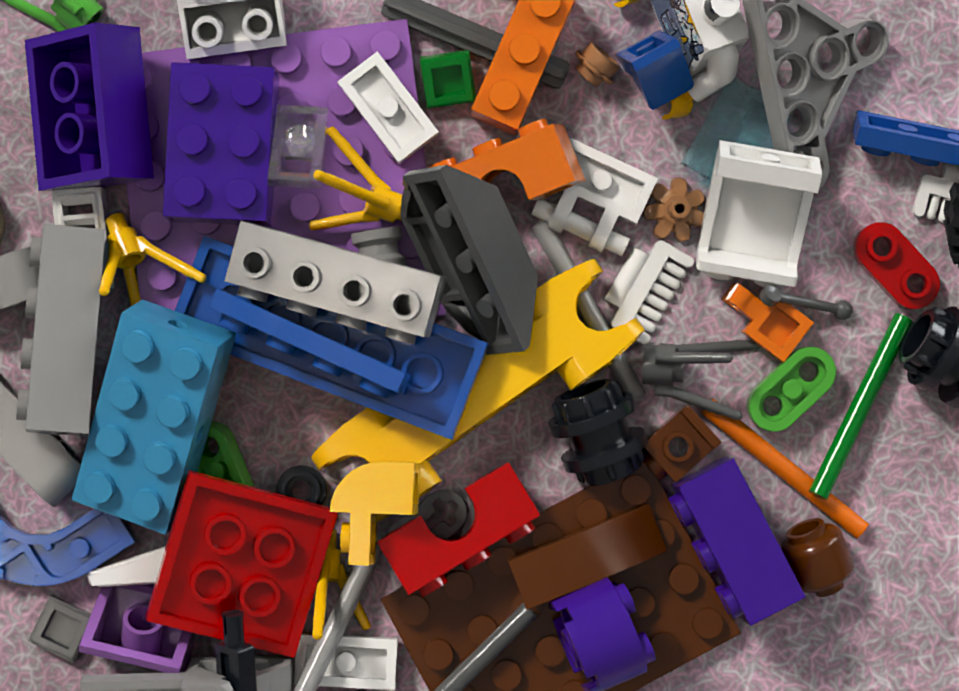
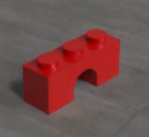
M509 462L502 464L463 488L474 507L473 524L463 536L455 539L440 538L429 530L419 514L377 540V544L408 595L416 590L419 591L422 597L432 593L448 582L444 573L459 564H462L467 571L492 556L488 549L492 544L504 537L509 544H512L535 530L531 521L539 517L540 513Z

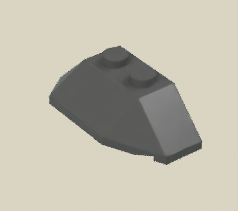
M448 165L407 172L403 176L402 183L404 191L401 200V219L425 270L447 277L440 300L441 304L464 330L477 339L489 344L486 352L487 355L525 351L530 346L538 275L498 187Z

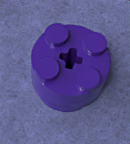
M605 577L581 589L548 601L549 610L560 611L561 613L560 617L552 621L574 673L583 670L586 679L590 680L581 685L584 691H605L646 673L647 664L656 660L653 647L644 631L638 633L635 630L629 616L636 612V608L624 583L617 585L616 582L611 583Z

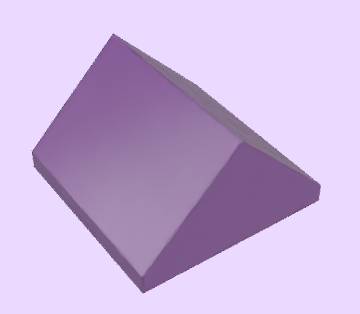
M155 584L101 587L81 639L79 652L165 673L184 672L188 668L196 633L146 621L145 616Z

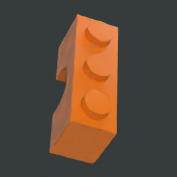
M576 0L518 1L472 105V118L517 137L518 129L521 128L545 67L555 46H557Z
M546 118L522 126L518 129L520 137L502 144L501 139L496 138L474 147L472 150L475 156L463 162L457 163L456 158L452 157L428 167L448 165L489 183H492L494 178L500 173L509 171L520 179L529 200H541L586 181L565 126L555 123L548 125Z

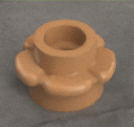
M591 41L582 52L579 50L575 52L576 57L580 60L575 69L591 84L598 87L602 81L609 85L614 83L612 77L621 66L601 47Z

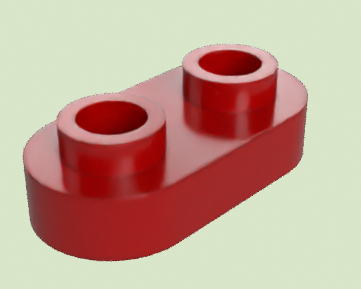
M877 222L866 226L857 234L853 245L854 256L857 262L898 306L904 309L915 310L926 307L935 300L940 289V279L937 271L898 228L889 223ZM876 238H883L888 242L889 251L886 256H879L874 252L873 242ZM917 275L922 279L923 288L919 293H913L908 289L907 280L909 276Z

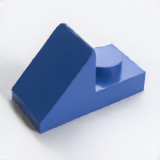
M658 30L616 54L624 71L633 76L648 107L652 110L659 108L694 87V82L679 41L676 37Z

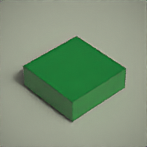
M469 50L420 57L427 109L475 101L476 92Z

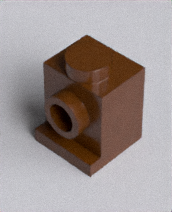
M688 404L683 405L647 437L648 444L643 448L646 452L643 463L659 481L668 476L672 482L676 483L722 442ZM675 437L684 439L687 444L685 454L680 457H675L669 452V443Z

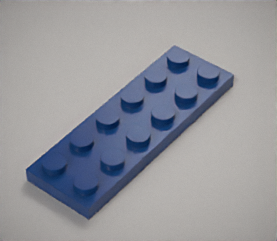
M205 235L203 236L192 266L206 274L207 279L204 283H200L187 277L175 311L236 332L231 355L453 440L488 350V343L434 323L431 337L417 336L415 344H410L385 337L387 327L367 322L365 330L338 324L335 322L337 313L318 308L316 316H311L286 309L288 299L269 294L267 303L237 295L239 285L224 281L234 246ZM216 289L229 292L412 375L404 394L390 390L387 399L359 387L358 385L362 377L344 369L341 376L337 377L313 366L312 362L315 355L297 348L294 356H291L265 344L269 334L256 328L250 327L248 334L245 335L220 324L219 320L223 313L209 308Z

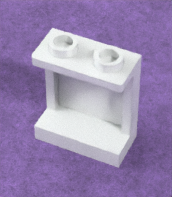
M719 140L697 244L696 268L704 271L707 276L718 280H731L733 277L751 279L762 287H766L769 284L775 285L778 288H782L783 285L795 287L798 279L797 264L814 193L818 194L822 179L820 158Z

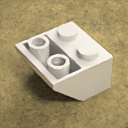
M177 0L187 59L287 46L282 0Z

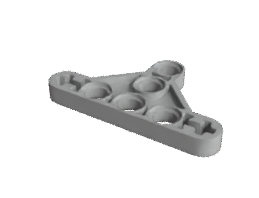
M742 0L773 149L819 157L822 169L820 189L827 181L830 172L825 137L855 72L875 64L885 55L889 44L887 29L881 21L868 18H851L839 23L805 0H775L763 2L764 0ZM777 11L782 18V28L779 35L772 39L767 32V22L771 14ZM866 27L870 34V44L866 52L860 54L856 47V39L859 32ZM827 43L831 49L832 58L828 67L822 71L817 64V55L820 48ZM788 60L792 67L791 80L786 86L781 87L777 80V71L781 63ZM798 108L802 115V123L799 130L791 135L787 128V119L791 111Z

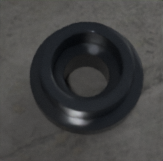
M299 465L289 468L281 475L277 483L276 493L296 498L293 495L292 489L297 481L302 480L306 481L311 487V494L304 501L319 505L324 503L327 486L323 476L316 469L310 466Z

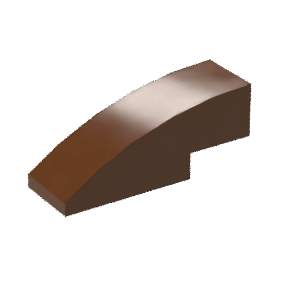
M647 503L554 539L555 541L507 560L526 610L651 559L666 552L667 548L651 507Z

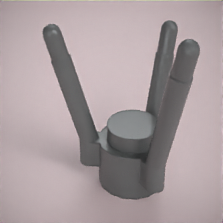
M752 340L680 345L660 343V345L646 344L643 358L642 383L655 385L654 396L672 397L715 414L740 420L742 418L740 411L679 389L673 385L674 382H684L686 364L731 363L733 360L732 354L721 352L753 350L761 347Z

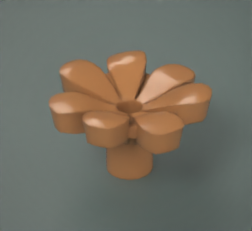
M675 177L671 180L670 189H667L661 183L655 184L650 195L655 200V204H646L642 217L647 221H657L652 230L653 235L657 239L664 240L670 232H674L675 239L678 242L688 241L691 237L690 226L701 228L704 212L699 211L697 207L705 201L703 192L695 189L688 193L687 181L681 177ZM676 205L680 206V208H681V212H680V213H677V212H676V210H675V206H676Z

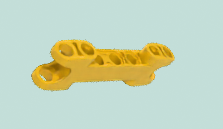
M595 259L588 260L551 278L536 289L530 346L525 351L485 356L453 440L367 407L334 432L313 453L311 460L319 471L333 463L350 457H361L369 463H420L419 498H421L442 482L429 462L431 459L556 372L561 376L570 391L576 389L611 365L645 332V329L637 318L607 331L593 330L580 321L577 315L578 297L604 272ZM377 514V522L393 514Z

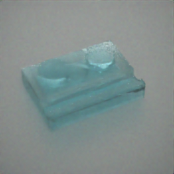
M736 77L731 83L724 86L681 162V165L689 167L710 181L719 140L773 149L762 92L740 82ZM792 110L791 113L789 114L788 119H787V123H788V121L790 120V118H791V116H792V114L794 113L795 110Z

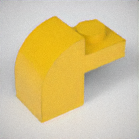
M372 462L357 467L341 480L333 494L330 512L350 513V522L342 523L340 535L341 553H349L348 565L369 566L376 563L377 514H418L420 463Z

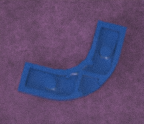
M97 509L91 510L67 527L50 534H30L14 527L0 513V579L32 586H49L68 582L98 568L138 540L124 519Z

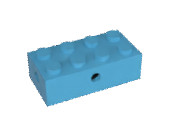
M143 299L121 313L72 501L165 535L171 530L188 470L197 472L236 338V332Z

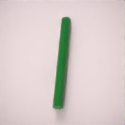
M899 313L894 314L809 489V492L823 500L828 499L900 350L902 341L913 323L910 318Z

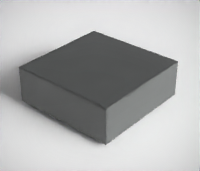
M50 595L28 641L74 663L80 653L79 645L91 613L57 596Z

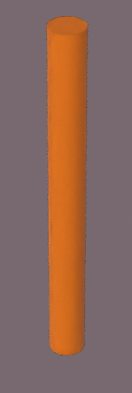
M704 409L700 412V414L853 537L859 538L867 529L869 523L832 493H830L827 500L811 494L809 489L814 479L741 420H734Z

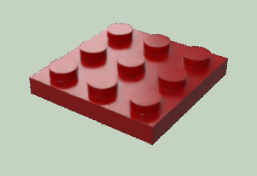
M188 470L146 612V621L224 640L221 613L227 610H240L244 612V639L246 643L252 644L256 649L295 658L338 512H330V507Z

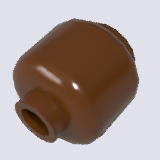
M820 518L808 519L792 526L786 532L787 538L783 541L780 548L803 592L815 593L818 597H826L840 591L844 587L843 581L850 576L854 568L852 556L840 528L831 523H824Z

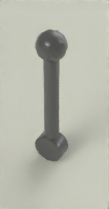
M772 284L767 285L760 292L761 301L769 307H773L780 302L834 313L835 317L840 320H846L853 313L852 305L846 300L831 303L781 293L780 289Z

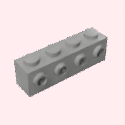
M240 221L224 281L239 285L237 295L267 303L269 294L288 299L286 309L311 316H316L318 308L337 313L335 322L338 324L365 330L367 322L387 327L385 337L415 344L417 336L431 337L447 277L262 225Z
M43 224L42 237L32 236L29 267L39 268L38 288H27L25 318H35L33 339L23 338L21 369H31L29 390L19 389L16 413V420H26V432L88 437L100 303L99 288L102 279L106 229Z

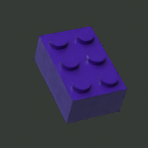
M95 22L25 40L38 190L54 191L87 187L105 188L153 179L140 27Z
M171 62L163 216L172 222L239 225L240 221L262 226H272L279 75L274 67Z
M722 457L679 479L676 483L670 484L675 495L669 497L668 500L680 524H684L685 527L692 525L698 540L692 542L691 545L704 570L707 569L709 573L714 571L717 573L722 584L714 589L728 615L731 614L733 619L739 617L752 626L806 598L734 458Z

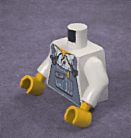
M622 0L614 3V6L625 7L640 0ZM650 0L662 31L676 37L679 41L694 82V87L691 90L671 100V111L661 117L663 120L687 116L692 110L693 100L696 102L704 100L731 83L736 77L739 52L749 39V31L739 9L740 0Z

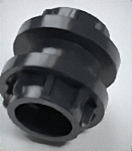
M952 306L941 310L934 307L920 314L908 329L900 346L899 360L904 364V369L907 370L908 381L921 390L931 389L940 383L938 387L940 400L953 408H959V308Z
M600 379L582 384L576 389L568 390L555 398V402L551 406L554 417L550 419L548 425L553 437L569 438L572 448L561 456L566 472L576 473L578 481L585 483L587 486H598L622 479L641 467V463L645 459L642 449L647 446L648 438L644 428L628 427L625 417L636 408L630 392H621L619 384L611 379Z

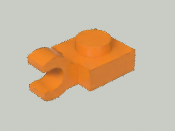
M733 283L721 298L722 301L750 320L741 333L779 362L786 361L814 324L812 320L790 304L778 302L773 307L765 305L739 283Z

